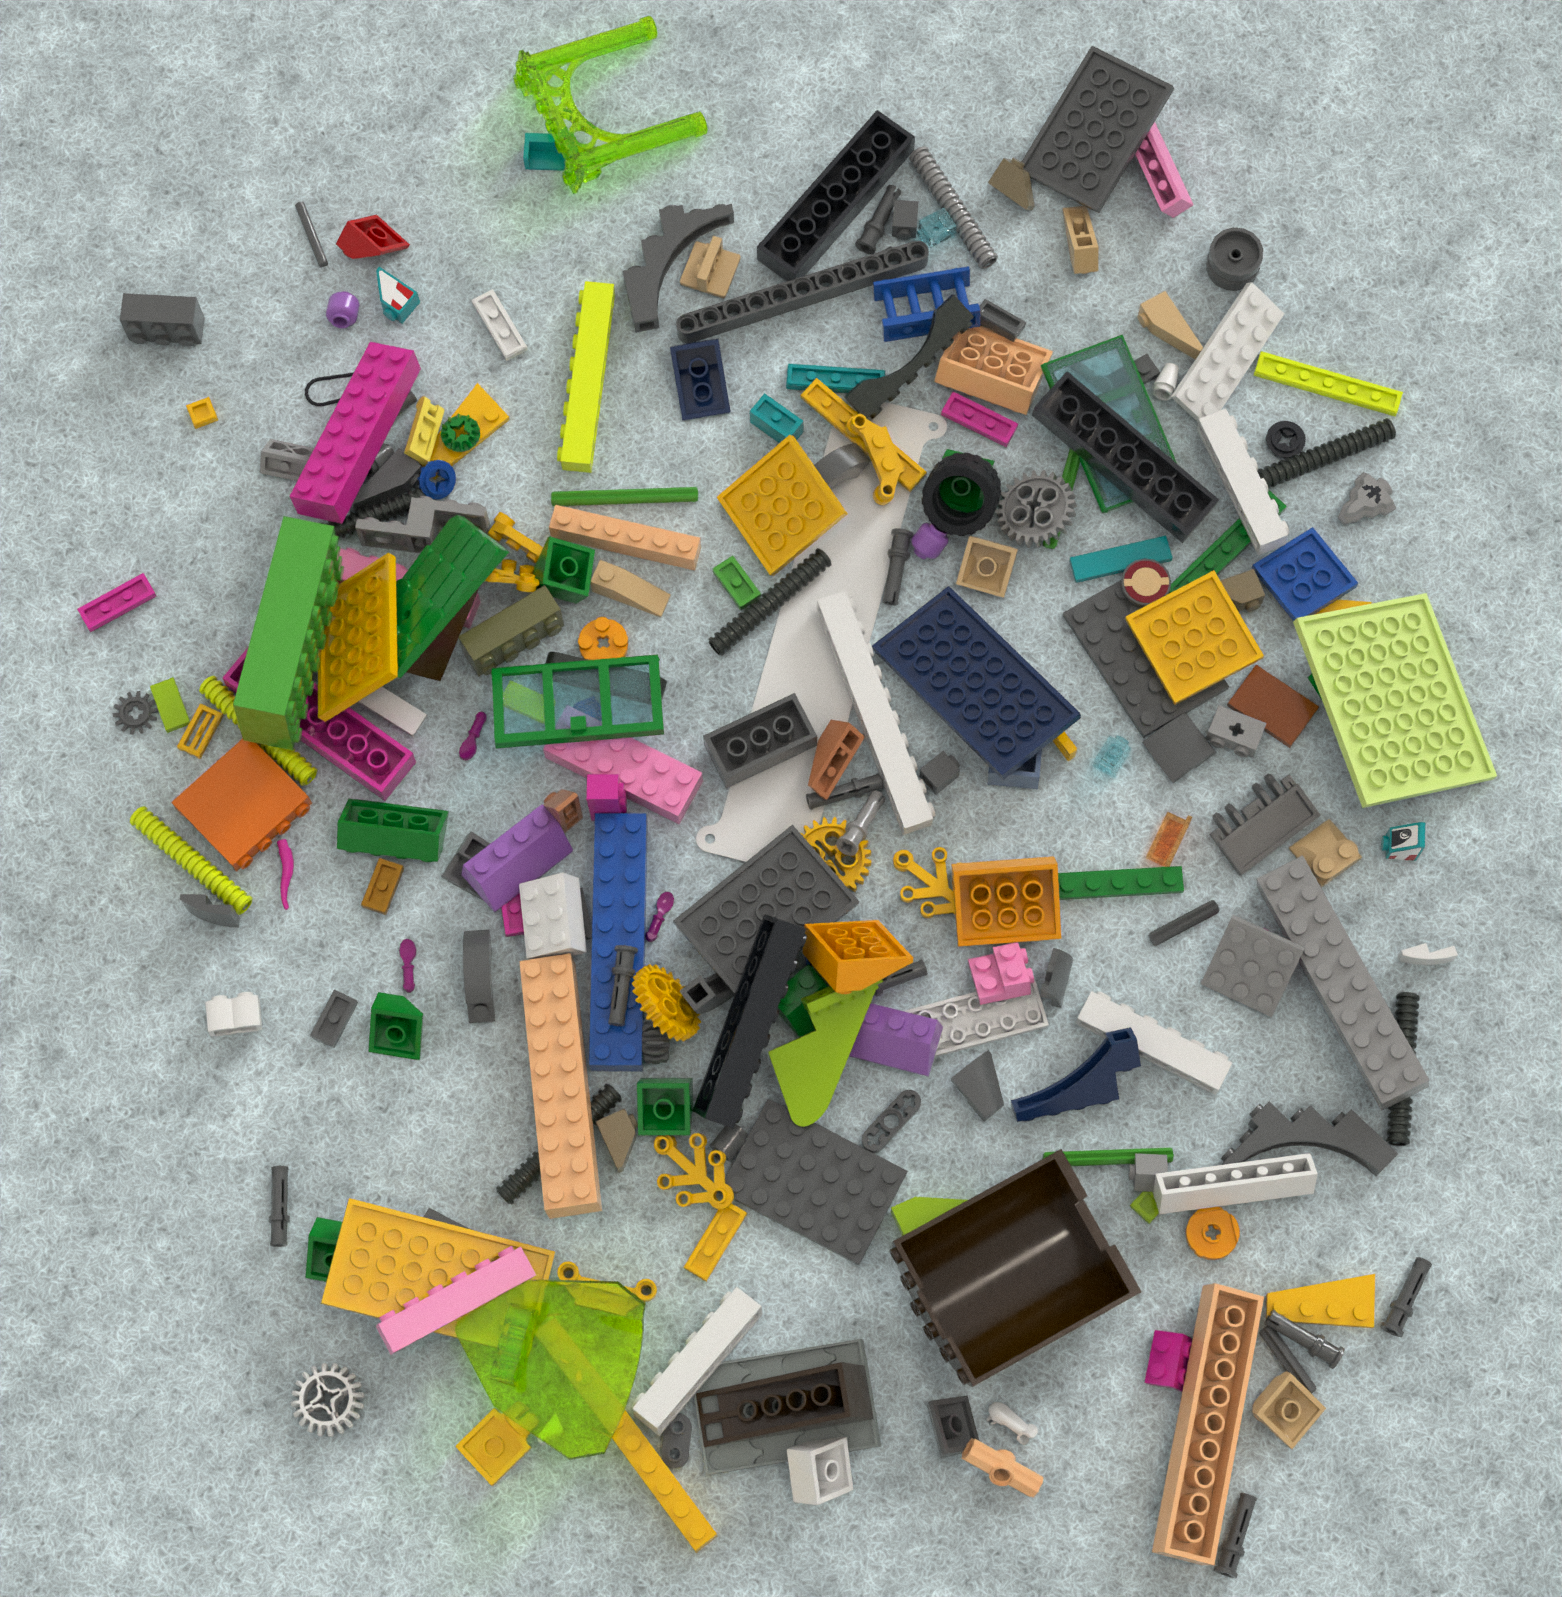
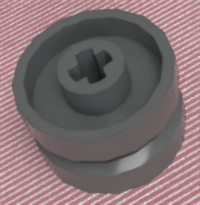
M1232 227L1217 234L1210 245L1206 263L1208 276L1213 283L1220 288L1231 291L1241 290L1246 283H1253L1259 273L1263 260V247L1260 239L1253 232L1244 228Z

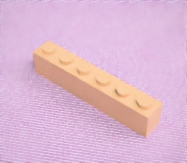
M555 505L549 525L551 537L690 570L696 569L701 551L700 537Z

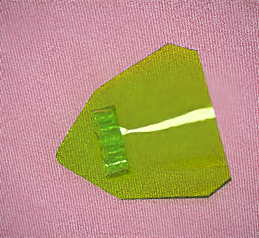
M528 1280L458 1321L455 1330L456 1335L494 1407L569 1460L605 1454L625 1411L639 1365L645 1303L618 1281Z

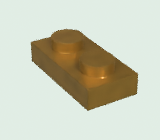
M379 858L361 906L386 915L404 871V866Z

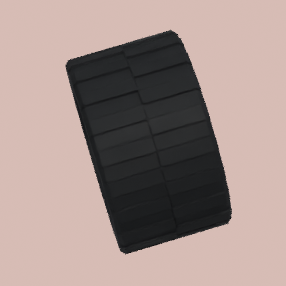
M954 453L951 456L944 457L942 461L934 466L922 491L923 510L931 524H934L937 529L949 535H972L978 530H982L992 519L1001 497V481L998 478L997 471L987 460L985 461L981 456L971 453ZM950 476L970 478L979 485L983 492L984 503L982 507L973 512H959L950 508L940 495L939 486L941 482Z

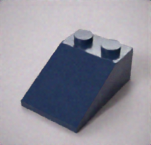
M719 338L670 346L682 421L730 413Z

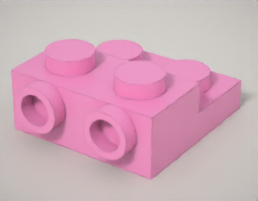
M1018 942L993 947V954L968 959L969 969L980 1005L1031 994L1030 984L1034 983L1032 969L1025 966L1028 963L1026 949H1020Z

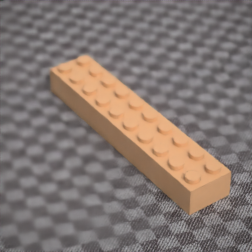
M571 953L519 961L544 1210L549 1219L602 1211L576 964Z
M1217 1283L1202 1287L1152 1553L1199 1565H1215L1264 1301L1263 1296Z

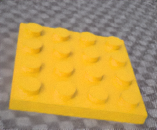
M792 435L787 436L717 496L723 508L771 576L776 575L848 514Z
M1214 570L1125 617L1127 624L1174 705L1264 658L1262 651Z

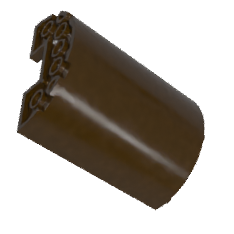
M1062 1149L892 1242V1249L889 1251L901 1274L899 1277L901 1283L913 1300L909 1303L916 1317L921 1316L925 1323L922 1328L930 1341L935 1340L946 1363H950L963 1385L968 1384L974 1387L1142 1292L1116 1245L1109 1246L1083 1200L1088 1195Z

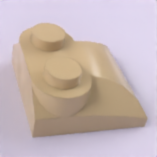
M969 536L956 584L1004 598L1018 549Z
M1330 819L1289 847V850L1296 858L1303 855L1321 888L1362 858L1358 853L1357 845L1353 841L1348 840Z
M1285 1371L1275 1377L1255 1400L1252 1413L1258 1421L1268 1427L1290 1449H1293L1326 1408L1291 1373Z

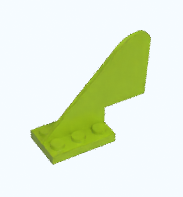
M882 979L863 990L852 991L850 994L837 993L831 986H828L801 998L804 1008L808 1011L815 1027V1031L768 1051L790 1117L796 1125L808 1126L817 1121L827 1110L874 993L879 988L878 984L883 982Z

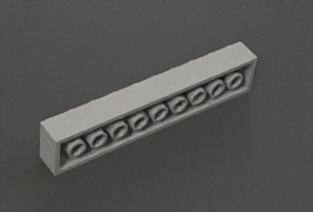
M1303 855L1257 878V888L1284 937L1305 948L1299 959V964L1381 1111L1428 1088L1430 1081Z

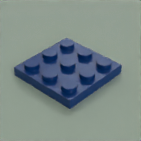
M1313 527L1252 565V569L1255 570L1257 577L1293 621L1299 617L1316 614L1355 589L1358 585L1356 579Z

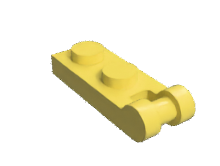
M422 396L416 404V415L404 451L406 455L423 465L430 461L444 414V408L431 404L430 399Z

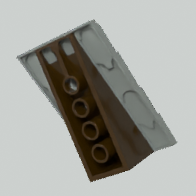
M863 1339L723 1361L694 1395L706 1475L788 1462L787 1449L806 1441L847 1437L849 1452L881 1447Z

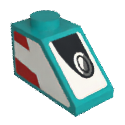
M378 267L376 272L383 314L389 320H397L403 324L420 303L418 292L381 267Z
M1426 822L1390 827L1381 840V850L1385 851V859L1416 861L1425 848Z

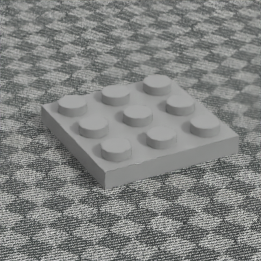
M1232 915L1201 984L1272 1017L1305 948Z

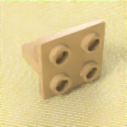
M713 236L710 244L696 241L681 276L680 284L725 298L741 256L724 250L723 241L720 237Z

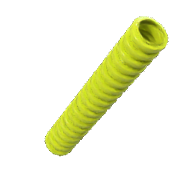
M213 675L206 678L201 684L199 692L203 695L205 694V698L210 699L212 704H216V708L221 709L224 715L227 714V718L232 720L235 725H238L240 729L233 707L234 693L228 691V687L223 686L221 681H217L216 676ZM258 744L263 750H266L268 755H271L273 760H277L278 765H283L282 768L285 771L288 770L289 775H294V779L299 781L301 786L308 785L316 777L317 768L312 767L310 762H306L305 757H300L301 754L295 752V748L294 750Z
M145 806L135 810L130 817L129 823L132 826L136 825L135 828L138 831L141 830L143 835H147L149 840H153V844L159 845L160 850H164L166 855H170V858L176 860L178 865H182L184 870H188L190 875L194 874V879L199 880L201 885H205V888L211 890L213 895L217 894V898L219 900L223 899L225 905H232L238 915L244 913L250 907L253 899L250 895L246 896L247 893L244 890L241 891L238 885L235 886L234 881H229L227 875L223 876L221 870L217 871L218 868L215 865L211 866L212 863L209 860L206 861L203 855L200 856L198 851H194V847L188 846L187 841H182V837L177 836L175 831H171L169 826H165L163 821H159L157 816H153V812L148 811Z

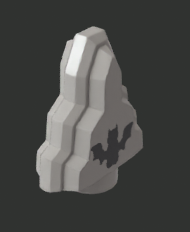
M1363 472L1355 479V487L1349 492L1350 500L1343 505L1338 519L1344 525L1355 523L1363 517L1374 518L1379 514L1386 516L1396 510V506L1390 497L1392 494L1391 486L1385 479L1379 478L1375 480L1371 475Z

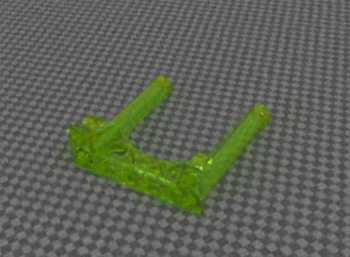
M650 15L640 18L637 22L534 54H530L529 51L524 52V50H520L518 53V60L515 62L516 72L513 75L514 84L517 89L521 90L524 97L533 96L537 112L542 114L545 119L547 132L549 134L552 133L555 139V147L558 153H562L565 159L562 178L573 194L578 192L582 182L586 183L598 178L602 173L601 168L617 160L692 136L700 137L707 134V123L700 111L632 133H611L590 123L580 113L573 101L570 80L574 71L583 62L657 38V27ZM570 63L569 66H568V68H567V71H565V70H563L562 68H560V67H562V66H564V65ZM553 75L564 81L560 87H552L548 84ZM551 96H561V103L556 106ZM563 119H567L572 123L569 130ZM583 131L591 135V142L588 144L578 142L574 133ZM597 139L607 142L606 144L595 147Z

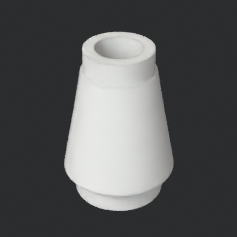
M1173 363L1165 364L1152 385L1153 395L1156 398L1164 401L1171 399L1177 386L1179 371L1177 365Z

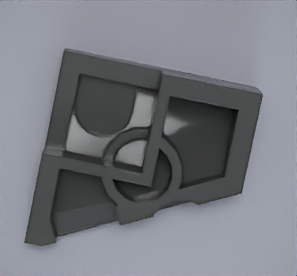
M471 831L465 837L441 877L483 900L462 876V869L467 861L490 843Z
M1057 948L1052 950L1045 981L1041 987V997L1051 999L1052 1006L1061 1008L1073 957Z
M989 1050L951 1078L952 1083L968 1100V1104L984 1122L1004 1106L992 1054Z

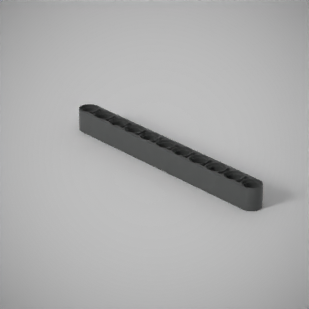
M913 241L683 314L676 322L677 336L683 343L696 342L872 286L873 282L894 279L920 271L928 263V246L923 241ZM921 254L923 257L915 258L912 255ZM898 261L900 264L891 265L889 262ZM869 268H874L877 271L871 273L866 270ZM851 274L854 279L846 280L843 276ZM822 283H830V284H832V285L829 286V287H822V286H821ZM806 290L808 291V293L802 295L799 294L798 291ZM778 297H782L785 299L782 302L775 301V299ZM758 304L761 305L762 308L753 309L752 306ZM731 312L739 313V315L735 317H732L728 314ZM714 319L716 320V322L713 324L706 323V320ZM687 326L693 328L691 331L682 330L684 327Z

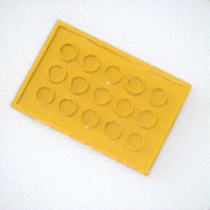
M389 552L340 583L334 607H330L332 619L330 626H325V647L323 650L319 649L318 658H320L318 670V718L325 722L398 677L396 557Z

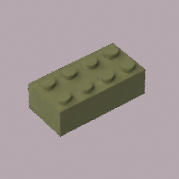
M544 585L460 635L459 641L463 654L478 677L483 674L489 675L492 668H497L498 665L505 661L508 663L515 660L519 656L518 653L526 648L528 650L535 648L539 645L540 640L546 636L553 637L557 635L564 626L561 609Z

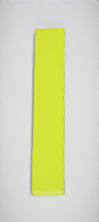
M1262 351L1260 352L1253 375L1395 417L1403 392Z

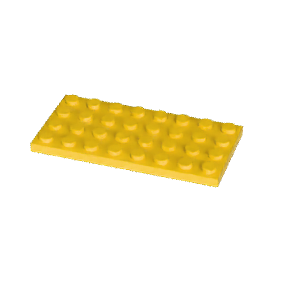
M349 1198L320 1304L379 1318L392 1310L397 1314L405 1310L403 1304L416 1297H418L419 1301L429 1297L427 1291L440 1284H442L443 1288L453 1284L451 1278L464 1271L467 1275L477 1271L474 1266L488 1258L490 1262L499 1259L498 1253L510 1246L514 1250L521 1247L536 1276L437 1329L434 1333L530 1356L535 1336L534 1332L537 1328L555 1251Z

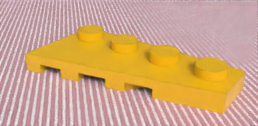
M478 383L451 418L459 413L464 416L469 415L477 421L480 428L479 441L468 451L455 452L444 445L440 431L437 434L430 461L439 459L453 466L510 420L509 416ZM464 425L460 430H454L456 432V439L461 434H466L464 432ZM436 473V476L432 478L436 480L439 476Z
M1375 1274L1267 1293L1266 1318L1268 1315L1271 1316L1270 1312L1274 1309L1277 1313L1294 1323L1374 1328Z

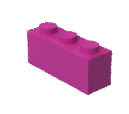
M587 774V804L591 821H595V813H627L626 791L624 790V783L619 781L618 774Z

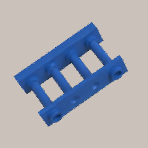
M969 266L873 282L874 301L883 300L887 318L882 319L884 342L928 335L934 311L921 312L917 295L931 292L936 310L944 302L942 290L955 289L957 298L974 316L970 320L972 325L969 328L980 327L979 304L969 305L965 287L970 286ZM907 296L911 314L897 316L893 299Z

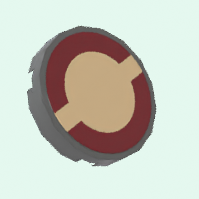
M1153 559L1135 560L1126 567L1121 578V589L1124 597L1132 602L1133 605L1141 608L1168 595L1171 588L1169 571L1163 564Z

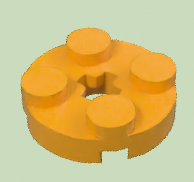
M598 617L596 620L589 622L581 630L578 638L580 653L584 659L625 657L628 651L629 641L625 629L615 620L607 619L606 617ZM600 638L609 639V647L602 646L599 648L598 640Z
M1221 1207L1198 1209L1193 1214L1186 1226L1185 1236L1190 1249L1198 1257L1207 1260H1219L1228 1256L1234 1250L1240 1236V1230L1237 1220L1231 1213L1229 1214ZM1209 1226H1213L1214 1230H1219L1220 1234L1216 1235V1240H1211L1210 1237L1206 1236L1205 1232L1209 1230Z

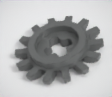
M137 691L136 697H132L131 692H128L127 700L122 696L119 698L122 702L121 706L114 705V708L118 709L119 713H112L113 717L120 718L115 724L116 726L124 724L121 729L123 732L130 727L131 735H134L135 728H138L140 734L144 733L143 725L151 729L152 726L148 721H157V717L151 716V713L158 712V708L151 709V706L156 702L154 699L150 702L147 701L150 696L146 693L141 698V691ZM135 706L138 710L143 711L142 714L138 715V719L128 715Z

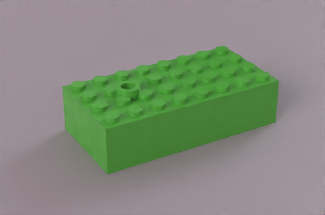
M283 516L233 703L244 741L288 750H294L295 742H300L302 728H299L301 719H306L308 704H305L307 696H312L314 681H311L313 672L317 673L319 670V649L323 650L325 647V626H330L332 619L330 607H334L338 596L339 583L337 580L341 581L344 573V566H341V548L338 546L339 536L335 535L334 526Z

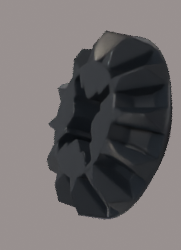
M1280 421L1269 428L1266 442L1268 450H1271L1275 457L1280 456L1286 459L1295 454L1298 455L1303 450L1306 437L1302 428L1296 423ZM1281 434L1285 438H1292L1289 442V446H1287L1286 443H1279L1282 438Z

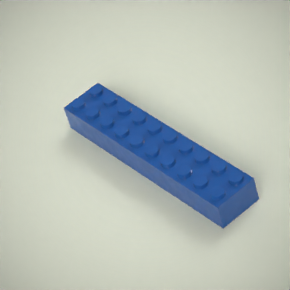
M595 813L589 1067L591 1071L643 1072L642 1027L644 1024V1011L640 1010L642 1005L635 1001L638 996L632 991L635 989L632 985V982L635 981L633 978H630L625 1026H613L608 1024L615 977L612 975V967H615L617 953L614 951L615 946L626 945L638 949L633 963L635 975L636 972L645 966L648 833L646 813Z

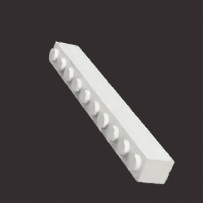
M845 590L818 599L816 610L902 835L932 826L933 817L936 816L934 807L931 802L927 803L924 795L927 793L925 784L922 779L918 780L915 771L918 770L915 758L908 754L906 748L909 747L905 733L901 734L898 725H900L898 714L896 710L892 711L889 702H891L890 693L887 687L883 688L881 684L882 673L878 665L874 666L871 658L874 656L871 644L869 642L866 643L863 634H865V629L862 621L857 620L854 614L856 606L853 598H848Z

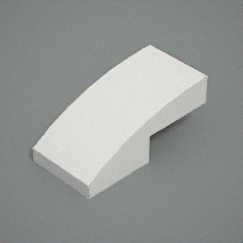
M1425 943L1401 950L1398 959L1401 962L1415 965H1436L1452 962L1458 954L1455 946L1429 952Z

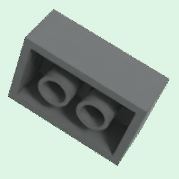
M123 293L120 322L130 341L137 344H144L146 341L160 345L180 343L188 347L194 346V344H202L205 317L196 297Z

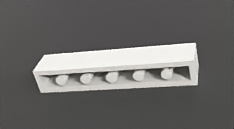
M1225 408L1199 418L1197 431L1257 554L1261 555L1286 545L1289 528L1284 520L1281 521L1278 515L1279 508L1274 499L1271 500L1267 493L1269 489L1265 479H1260L1257 472V462L1254 457L1250 458L1247 452V442L1243 436H1239L1236 430L1238 426L1234 416H1230Z
M1091 991L1077 1018V1025L1103 1038H1106V1032L1131 1027L1137 1038L1140 1057L1214 1095L1218 1093L1232 1065V1062L1228 1061L1229 1058L1218 1051L1212 1053L1204 1049L1205 1045L1194 1039L1189 1041L1181 1037L1182 1034L1171 1027L1165 1029L1157 1025L1158 1021L1147 1015L1142 1017L1134 1013L1135 1010L1132 1007L1123 1003L1118 1005L1112 1002L1111 997L1099 991L1094 993Z
M1310 1153L1157 1173L1155 1175L1153 1195L1159 1214L1314 1194L1318 1173Z
M738 1287L732 1293L729 1291L723 1296L720 1301L721 1306L715 1313L711 1311L705 1317L702 1323L703 1327L698 1332L694 1331L685 1342V1348L680 1353L676 1352L670 1358L667 1369L663 1373H657L651 1381L649 1390L646 1393H640L633 1402L634 1416L658 1436L661 1435L763 1315L762 1306Z

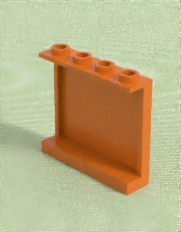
M243 738L171 802L175 809L200 832L236 872L240 868H247L252 863L253 856L259 851L264 852L272 844L271 840L278 834L282 835L287 832L291 827V822L297 817H303L310 810V805L312 804L309 796L257 743L244 741Z

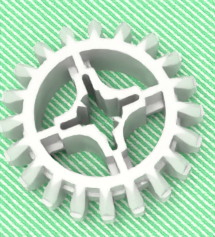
M322 1363V1372H319L317 1367L313 1366L311 1369L314 1375L310 1377L308 1373L304 1372L302 1375L306 1382L303 1384L297 1380L295 1383L301 1388V1391H292V1395L298 1397L299 1400L291 1402V1406L300 1407V1409L293 1414L296 1418L304 1416L299 1422L302 1427L310 1422L307 1429L310 1433L314 1432L318 1427V1436L322 1437L325 1429H327L328 1436L333 1437L334 1428L336 1427L338 1432L343 1434L344 1428L342 1424L345 1423L348 1427L352 1428L353 1423L348 1419L351 1416L359 1419L360 1415L354 1412L355 1408H364L362 1403L356 1402V1399L365 1397L364 1393L355 1392L362 1387V1384L360 1382L352 1384L357 1376L352 1373L346 1377L348 1373V1368L343 1367L338 1373L339 1368L336 1363H333L330 1371L326 1363ZM324 1379H338L346 1387L330 1390L325 1384ZM317 1384L318 1394L307 1405L308 1393ZM324 1391L328 1393L330 1396H332L333 1394L335 1395L334 1398L330 1400L331 1408L328 1407V1405H326L325 1403L321 1405L322 1402L325 1400ZM349 1395L347 1408L339 1416L338 1404L341 1400L345 1399V1396ZM326 1410L332 1421L316 1420L310 1413Z

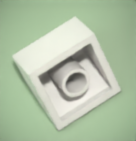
M847 1437L806 1441L787 1449L793 1502L819 1505L853 1490Z

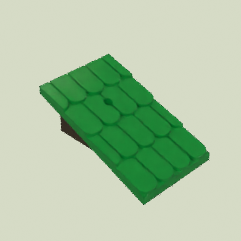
M456 515L450 518L431 545L425 546L403 578L396 581L398 678H402L405 673L441 681L479 587L509 553L508 550L463 516Z

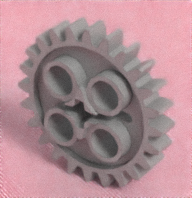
M1033 470L1031 477L1023 473V480L1021 481L1015 477L1014 486L1006 484L1008 493L1001 492V497L1004 500L999 501L998 507L1001 509L996 510V514L999 517L997 521L1000 527H1002L1003 533L1008 534L1010 541L1016 539L1019 546L1025 541L1028 548L1035 542L1037 547L1040 548L1041 541L1045 540L1046 544L1050 545L1051 537L1058 541L1059 536L1057 533L1062 532L1066 534L1067 531L1064 526L1073 525L1069 517H1076L1074 508L1077 507V504L1073 500L1076 497L1073 491H1071L1069 483L1065 484L1062 476L1057 479L1055 473L1052 472L1048 477L1045 470L1041 472L1040 476H1037L1035 470ZM1031 494L1029 498L1023 499L1025 495ZM1055 496L1052 501H1047L1048 498ZM1026 516L1024 520L1017 521L1020 517ZM1050 519L1047 523L1041 524L1043 520Z

